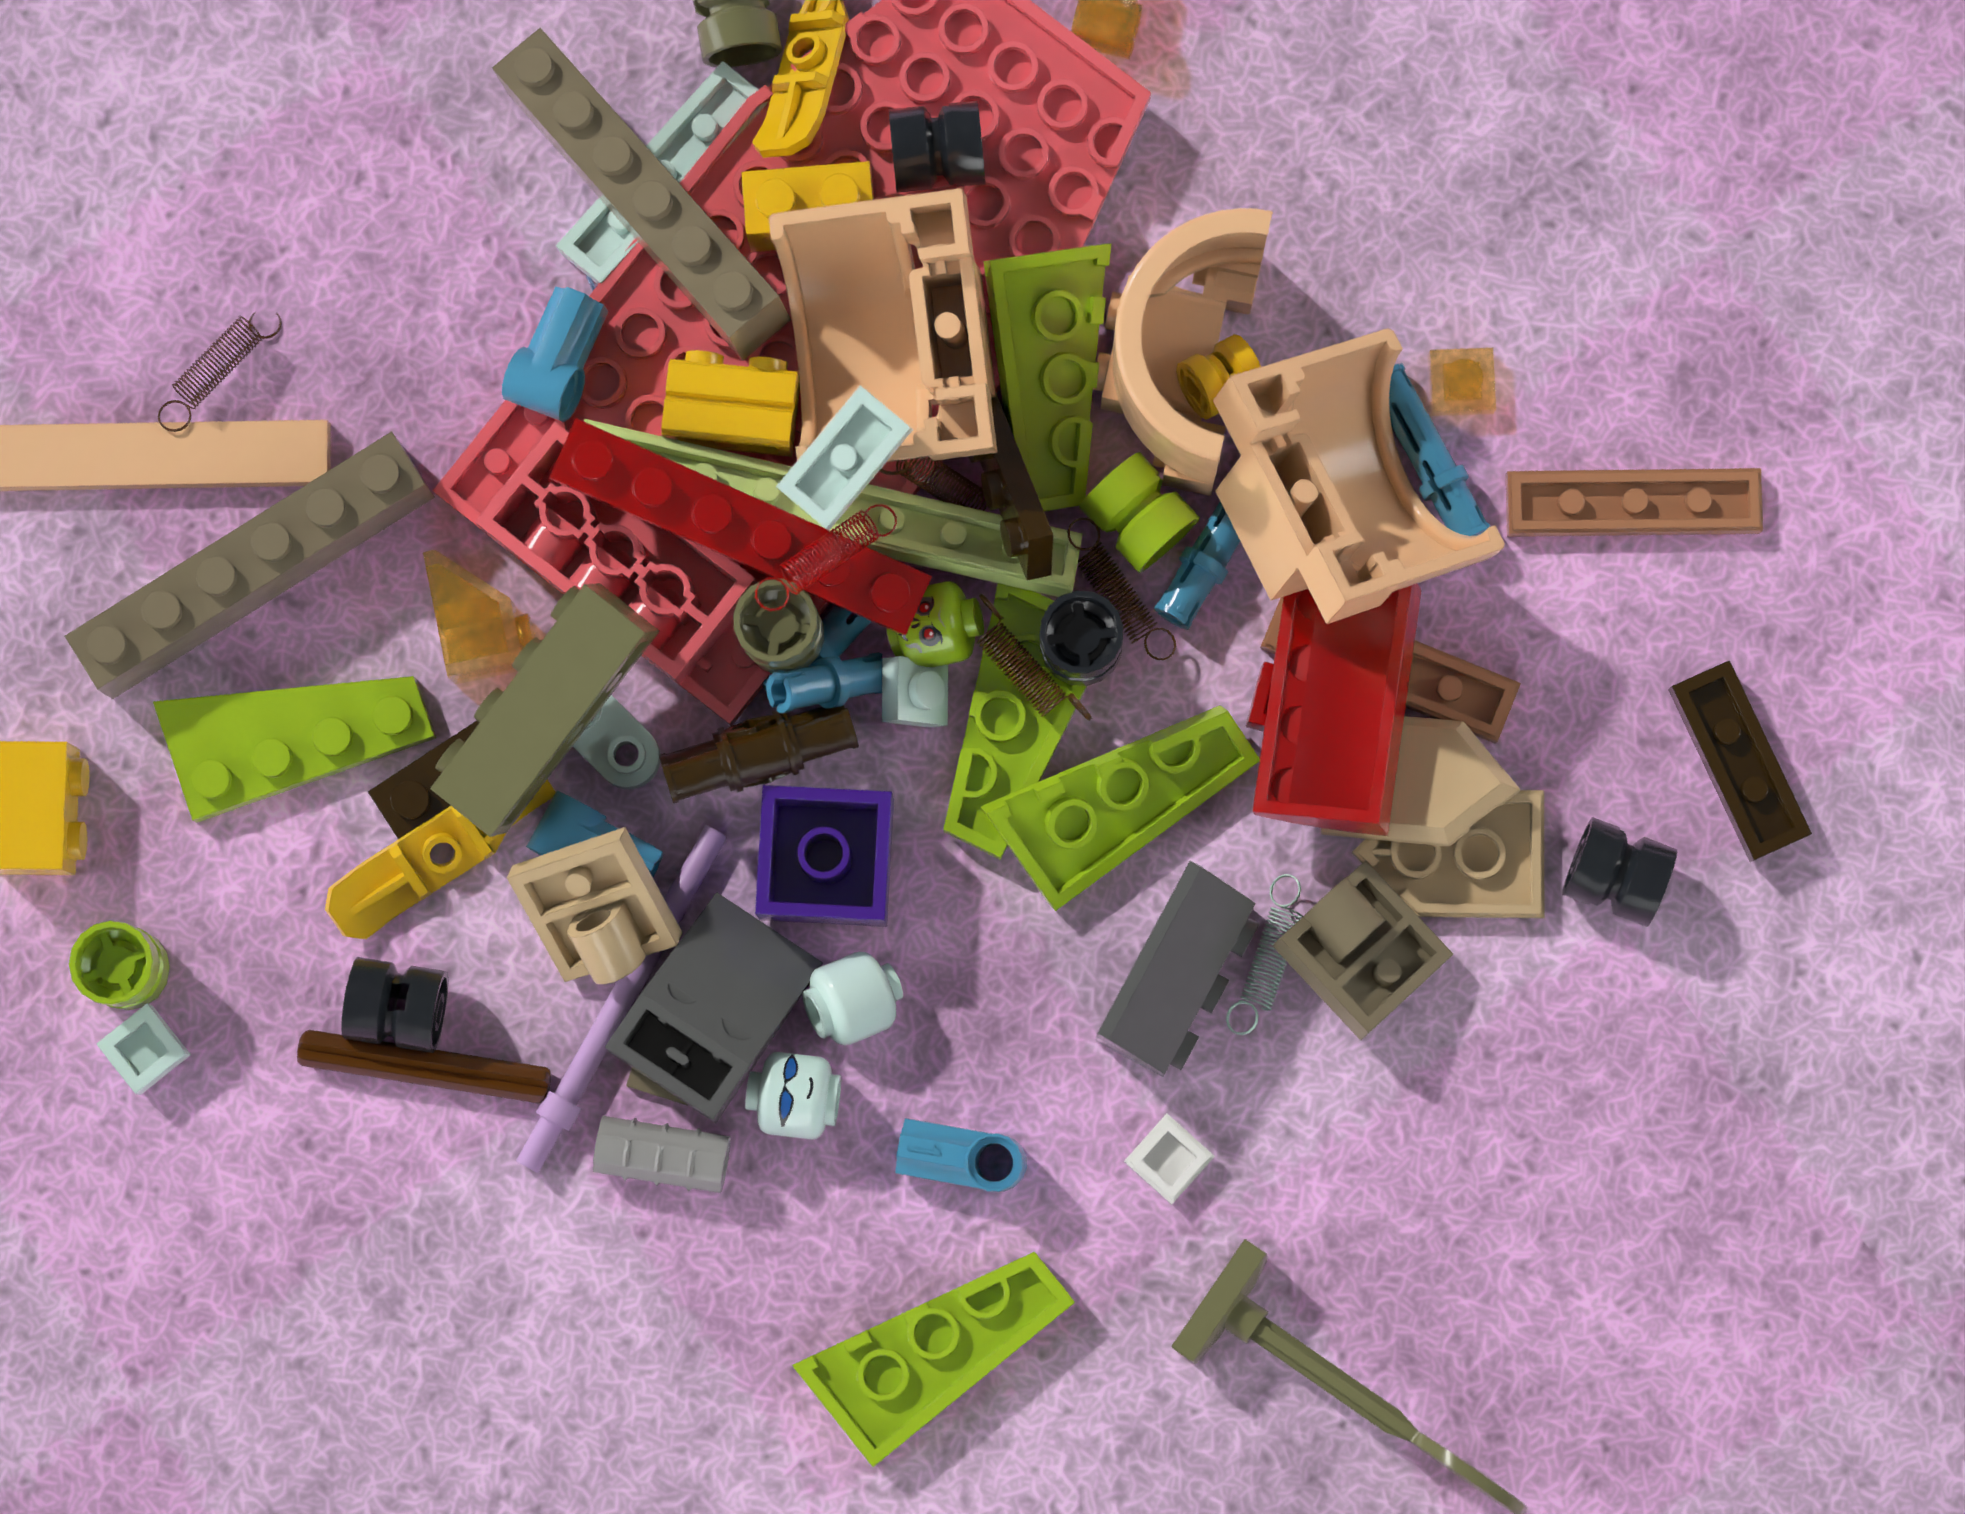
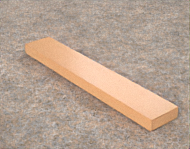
M328 420L190 422L185 429L177 432L167 431L159 422L0 425V491L305 486L331 470V423ZM187 422L161 423L169 429H178Z

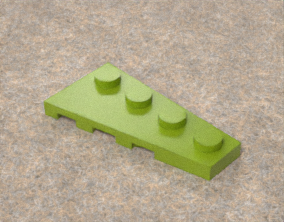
M1112 243L983 261L1003 411L1044 511L1080 506L1086 497L1093 423L1090 421L1093 388H1097L1099 362H1096L1099 325L1104 322L1106 298L1102 297L1105 267L1110 264Z
M1219 705L980 807L1044 899L1056 911L1257 764L1260 758L1228 710Z
M1034 1251L801 1360L792 1366L870 1465L874 1467L1073 1305L1075 1301Z

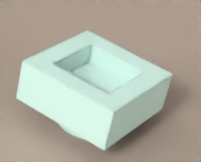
M896 656L883 659L882 722L921 727L947 726L948 665L930 668L918 666L908 657Z
M145 1004L96 1044L133 1092L138 1095L143 1094L191 1055L150 1004Z

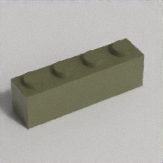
M600 583L584 584L581 590L573 586L562 596L551 612V617L556 620V623L542 641L535 637L521 650L512 664V667L518 671L516 676L504 691L496 688L485 698L474 714V718L480 722L466 742L460 738L453 742L436 764L435 768L442 774L430 789L489 837L508 832L660 632Z

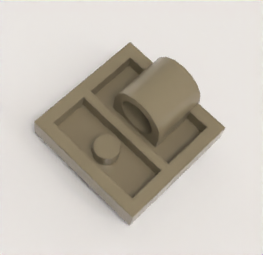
M1366 860L1348 877H1345L1272 945L1360 1041L1453 955L1448 947Z

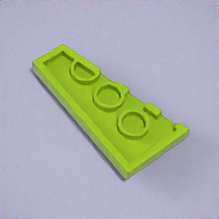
M998 583L993 606L1004 617L1001 620L1004 623L1003 626H1007L1006 629H1009V632L1015 635V638L1021 642L1020 645H1024L1023 648H1026V651L1032 654V657L1035 658L1034 661H1038L1037 664H1040V667H1043V670L1049 673V676L1052 677L1051 680H1055L1054 683H1057V686H1060V689H1063V692L1066 693L1065 696L1072 693L1080 701L1087 686L1069 685L1055 678L1045 666L1040 651L1041 620L1048 606L1054 601L1035 591ZM993 613L991 614L987 632L999 622V619ZM985 649L982 652L981 664L943 831L1001 860L1008 846L980 806L1041 781L1076 708L1068 698H1065L1048 714L1041 717L1045 711L1039 714L1038 712L1042 708L1037 711L1035 710L1039 705L1033 707L1036 702L1030 704L1033 699L1027 701L1030 696L1024 698L1027 693L1024 695L1021 693L1025 689L1019 692L1022 686L1016 688L1019 683L1013 685L1016 680L1010 682L1013 677L1008 679L1007 677L1010 674L1005 676L1007 671L1002 672L1004 668L999 669L1001 665L996 666L999 661L993 663L996 658L991 660L990 658L993 655L988 657L990 652L985 653L987 650ZM1035 667L1034 669H1032V671L1029 672L1024 678H1026L1030 673H1032L1033 671H1035V669H1036L1037 667ZM1040 670L1035 672L1034 675H1032L1027 681H1029L1033 676L1038 674ZM1043 673L1038 675L1037 678H1035L1030 684L1037 680ZM1046 676L1041 678L1032 688H1034L1038 683H1040ZM1048 680L1043 682L1035 691H1037L1041 686H1043ZM1051 683L1046 685L1038 694H1040L1044 689H1046ZM1054 686L1049 688L1040 698H1042L1046 693H1048ZM1057 689L1052 691L1043 701H1045L1049 696H1051ZM1059 693L1055 694L1046 704H1048L1052 699H1054ZM1060 696L1059 698H1057L1048 708H1050V707H1051L1055 702H1057L1062 696Z
M414 676L153 701L192 821L196 823L437 738L417 679Z

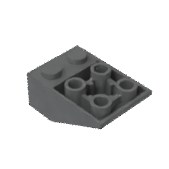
M716 892L642 991L605 1048L609 1053L714 1123H717L748 1077L750 1071H752L801 998L803 991L809 986L813 971L821 967L823 962Z

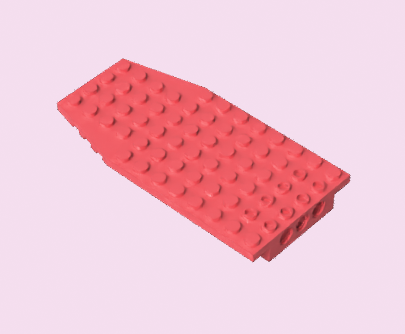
M881 0L864 14L860 12L845 23L846 38L822 124L811 144L791 156L763 158L752 143L766 117L771 96L773 95L772 84L768 87L764 85L748 97L679 184L779 295L791 321L742 361L645 249L637 243L602 283H599L589 295L592 299L604 304L609 312L583 367L585 385L579 404L572 416L565 422L505 400L433 489V492L563 595L573 586L581 590L584 584L600 583L660 631L641 656L730 726H733L763 688L762 683L772 674L762 670L748 657L735 634L733 616L739 598L752 585L770 576L549 479L575 418L582 421L584 419L662 436L661 426L666 396L668 364L670 359L685 360L687 351L700 350L718 353L724 356L723 364L749 367V359L751 357L781 359L788 363L787 371H797L799 375L792 316L778 253L776 250L751 252L746 236L741 175L743 171L869 161L874 200L962 188L967 196L974 261L981 270L995 391L997 393L1000 389L983 261L1084 247L1151 99V92L1031 0ZM810 50L809 52H807V53H806L804 56H802V57L807 56L812 50ZM790 65L794 71L797 70L793 65ZM978 101L985 184L957 187V184L950 185L945 177L940 175L937 176L932 189L897 192L889 109L924 106L930 113L931 118H936L942 107L949 106V103ZM765 102H768L764 106V108L756 115V117L749 123V125L741 132V134L734 140V142L727 148V146L730 144L734 136L737 134L739 129L744 125V123L748 120V118L752 115V113L760 105H762ZM634 239L628 248H630L634 243H636L637 240ZM910 244L915 269L923 268L917 247ZM801 391L799 393L792 457L730 450L723 451L793 467L797 462L796 446H799L801 440ZM932 404V417L937 416L939 404ZM926 457V461H925L923 467H922V468L920 469V471L914 476V478H915L917 475H919V474L921 473V471L924 469V467H925V465H926V463H927V458H928V457ZM920 458L917 460V462H916L915 465L913 466L912 470L915 468V466H916V464L918 463V461L920 460ZM931 459L929 460L928 466L926 467L925 471L914 481L920 479L925 474V472L930 466ZM923 460L920 462L919 466L911 475H913L920 468L921 464L923 463ZM897 461L886 462L881 469L894 472L896 471ZM933 461V463H932V466H931L929 472L925 475V477H924L923 479H921V480L918 481L917 483L923 481V480L929 475V473L931 472V470H932V468H933V466H934V461ZM880 471L869 482L870 485L916 495L921 489L904 476H901V474L886 475ZM807 593L810 595L819 615H821L829 605V602Z

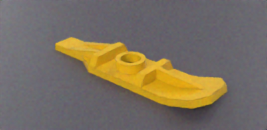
M805 0L800 12L791 14L789 34L778 74L774 75L772 82L773 95L771 96L764 122L752 141L755 149L763 158L791 156L810 145L819 130L826 113L846 38L845 23L849 21V17L843 0ZM812 49V51L807 56L802 57L804 53ZM790 65H793L797 70L794 71Z
M548 779L514 824L553 798L556 791ZM449 806L356 866L328 888L325 911L343 936L368 939L396 916L495 854L506 833L489 837L455 808ZM439 843H448L454 848V855L451 860L442 864L434 862L430 858L432 848Z

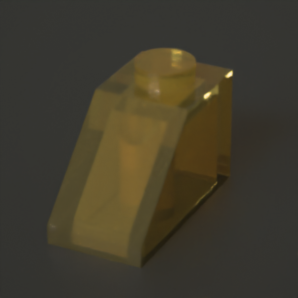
M437 550L423 552L448 678L454 684H460L517 672L512 667L514 660L521 650L535 638L530 614L519 615L516 605L509 597Z

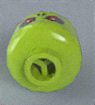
M945 581L927 586L907 635L899 634L888 628L886 629L895 657H908L918 666L934 668L968 659L973 652L975 637L984 634V620L978 600L976 598L967 599L962 589L956 583Z

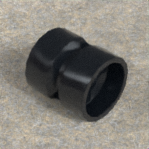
M978 101L949 103V106L942 107L936 118H931L930 113L924 106L889 109L897 192L932 189L937 176L943 175L950 185L957 184V187L985 184Z
M1078 590L1061 595L1048 606L1041 620L1040 651L1045 666L1055 678L1069 685L1089 686L1103 681L1115 670L1122 654L1124 631L1119 611L1107 598L1095 592Z
M1592 817L1576 849L1564 882L1562 895L1588 905L1593 904L1596 906L1609 899L1611 900L1614 915L1648 927L1660 906L1677 858V849L1646 837L1641 838L1633 845H1629L1626 833L1620 830V827Z
M357 957L353 962L346 985L341 1020L342 1038L381 1044L387 1036L393 1037L396 1047L434 1053L441 1036L449 986L448 972L411 965L404 974L398 973L395 964L392 962ZM398 999L406 1000L404 1011L396 1010Z

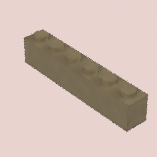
M541 28L536 30L492 67L511 99L742 361L791 321L779 295Z
M391 431L64 637L97 690L114 699L429 502L435 496L402 444Z

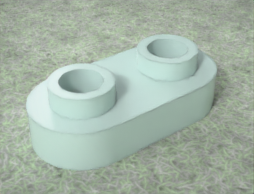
M612 695L573 745L610 784L622 789H636L646 785L654 778L660 766L658 756L660 755V749L654 737ZM625 744L636 746L639 753L636 762L630 766H621L616 762V752Z

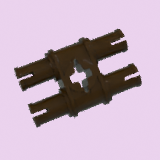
M844 705L835 708L820 707L787 717L786 712L779 713L774 711L772 712L773 715L747 719L725 730L724 727L718 728V732L712 733L714 740L669 754L663 753L658 755L673 804L678 803L679 800L729 786L730 792L737 790V793L744 791L743 787L768 784L787 776L791 772L793 776L798 775L800 770L805 769L804 762L850 748H859L848 709Z

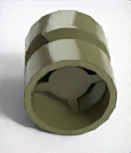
M693 0L695 13L706 17L697 26L702 60L705 65L717 68L722 61L731 68L758 64L773 59L782 52L776 13L765 9L770 5L769 0Z
M781 579L785 584L788 585V587L791 590H793L794 592H798L794 590L786 580ZM776 580L763 582L757 591L759 601L770 609L781 607L787 599L784 585ZM759 583L752 585L739 598L733 613L735 634L748 657L762 670L770 673L777 671L786 672L808 667L819 656L824 643V624L810 595L804 590L797 595L789 591L788 602L782 609L768 611L763 609L755 598V590Z

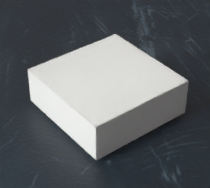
M1166 1113L1125 1159L1124 1163L1172 1205L1215 1156Z

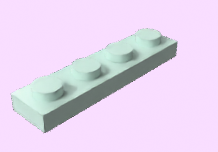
M722 61L646 147L676 181L680 183L747 98L758 91V89ZM765 102L762 105H760L752 113V115L748 118L744 125L739 129V131L734 136L732 141L729 143L727 148L734 142V140L741 134V132L749 125V123L757 116V114L764 108V106L768 102ZM598 198L558 242L556 247L566 259L589 276L596 284H599L607 278L638 241L628 248L635 238L601 199Z

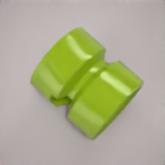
M1141 452L1135 453L1117 466L1084 498L1079 506L1083 513L1093 520L1099 529L1101 528L1105 532L1117 530L1119 534L1115 548L1138 573L1151 567L1173 548L1196 525L1200 518L1177 492L1160 493L1163 480L1159 477V472Z
M116 921L94 924L81 933L71 949L69 959L72 981L81 994L96 1003L124 1010L141 1008L158 998L167 984L170 971L167 952L156 937L140 928Z

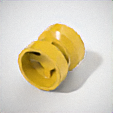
M1233 334L1216 343L1211 354L1207 356L1195 354L1178 363L1176 372L1181 390L1188 403L1201 418L1207 420L1219 414L1213 400L1230 376L1259 368L1261 365L1250 345L1241 336Z

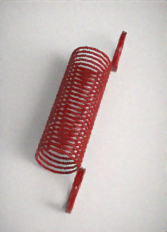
M884 504L870 506L865 512L860 510L859 513H855L845 522L836 526L835 529L821 536L818 541L816 540L811 545H808L804 550L798 552L797 555L788 559L787 562L785 561L783 564H780V571L783 577L798 592L791 590L781 579L768 577L763 579L755 590V598L758 604L768 611L782 609L788 602L789 591L796 595L799 594L806 587H809L837 568V566H840L852 556L865 549V547L878 540L879 537L890 535L897 525V517L894 511ZM874 507L887 508L894 516L895 524L893 529L886 534H878V530L867 512ZM866 516L869 518V520H870L871 523L873 524L876 533H874V531H873V529H872L870 523H869V522L867 521V519L865 518ZM852 525H853V526L855 527V529L858 531L859 535L856 533V531L854 530V528L852 527ZM849 528L853 531V533H854V535L856 536V538L853 536V534L851 533V531L849 530ZM782 566L784 567V570L787 573L788 577L797 586V588H795L787 579L782 570ZM776 580L784 585L787 599L781 607L770 609L759 601L757 591L763 582Z

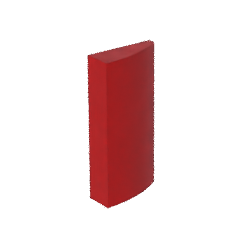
M1418 583L1393 591L1381 606L1326 624L1309 588L1283 597L1252 810L1254 815L1324 829L1388 836L1421 599V589Z

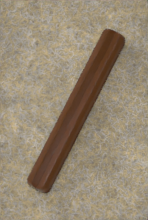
M314 1030L305 1031L298 1043L297 1061L301 1066L533 1103H541L545 1099L548 1090H550L551 1072L547 1067L441 1050L429 1053L396 1047L395 1043L383 1041L381 1044L344 1039L340 1034Z

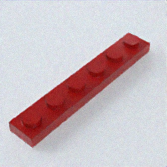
M577 418L573 422L549 477L553 481L778 579L785 580L780 571V564H783L785 561L787 562L788 559L794 557L798 552L804 550L814 541H818L821 536L830 531ZM865 547V549L852 556L840 566H837L827 575L806 587L804 591L899 634L907 635L932 576ZM782 566V570L785 576L790 582H792L791 579L788 577L787 573L785 572L784 567Z

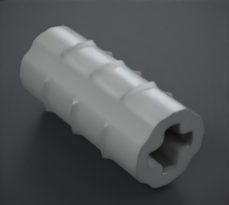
M602 1116L595 1144L593 1172L620 1176L625 1181L628 1178L654 1182L656 1186L662 1183L686 1187L688 1191L699 1189L721 1193L727 1172L731 1137L702 1132L700 1128L694 1131L670 1127L668 1123L657 1125L639 1122L637 1118L627 1120Z

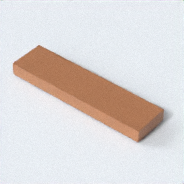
M1761 468L1507 471L1505 474L1507 537L1760 534L1763 531Z
M1283 597L1279 600L1260 647L1273 654L1276 652ZM1415 640L1406 708L1433 719L1463 721L1475 736L1496 744L1521 683Z

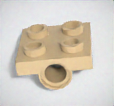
M626 827L514 864L507 876V880L564 982L590 974L596 984L613 983L635 971L647 955L677 946L682 935L677 921Z

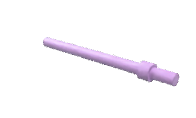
M707 825L704 826L664 897L678 925L727 839L725 835ZM664 950L647 955L635 971L616 982L554 1093L548 1090L545 1099L538 1107L536 1113L541 1115L520 1152L516 1160L518 1163L539 1173L562 1130L570 1131L582 1110L577 1104L608 1051L605 1048L606 1044L635 1003Z

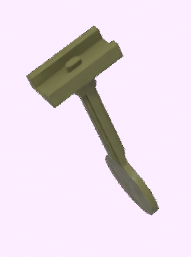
M1243 1240L1171 1347L1196 1364L1219 1339L1225 1329L1246 1344L1253 1340L1382 1431L1411 1442L1445 1468L1511 1513L1524 1514L1528 1507L1446 1448L1419 1432L1399 1409L1267 1319L1268 1311L1247 1296L1255 1286L1268 1256L1248 1240Z

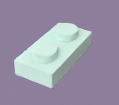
M860 385L776 487L824 528L830 530L913 429Z

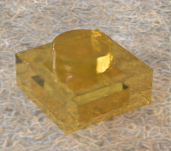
M1493 347L1429 351L1431 416L1495 413L1496 393Z

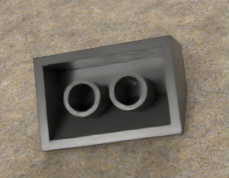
M1189 861L1102 1023L1095 1041L1162 1077L1165 1075L1169 1065L1182 1070L1199 1038L1196 1034L1188 1031L1200 1008L1212 1014L1229 982V979L1218 974L1230 951L1242 957L1260 924L1249 918L1256 903L1203 867Z

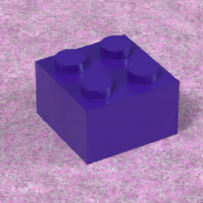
M763 785L755 915L758 919L762 921L887 927L894 811L892 791Z

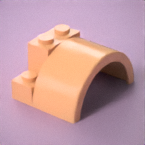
M951 189L772 214L769 217L771 240L778 253L786 284L799 369L802 430L800 444L796 446L797 461L860 385L913 429L887 462L928 456L935 461L997 453L991 397H996L982 275L981 270L974 261L967 196L963 189ZM910 244L917 247L923 268L915 269ZM932 404H939L936 417H932Z
M1237 208L1212 212L1189 220L1166 234L1148 250L1132 274L1128 275L1123 293L1112 292L1105 329L1115 331L1114 344L1111 354L1099 352L1097 362H1099L1097 388L1093 389L1103 391L1101 409L1124 414L1140 441L1155 455L1153 466L1165 468L1162 486L1211 496L1226 426L1201 421L1202 418L1193 410L1181 390L1176 372L1177 364L1195 354L1207 356L1213 352L1215 344L1219 341L1225 310L1250 315L1273 211L1256 208ZM1194 273L1192 284L1204 286L1203 294L1176 287L1175 285Z
M1389 328L1230 376L1213 400L1241 455L1215 490L1270 600L1272 601L1309 588L1326 624L1381 606L1393 591L1485 561L1495 556L1505 546L1495 525L1477 536L1462 535L1447 528L1429 512L1413 489L1400 461L1390 420L1389 392L1391 376L1395 362L1403 348L1394 331Z

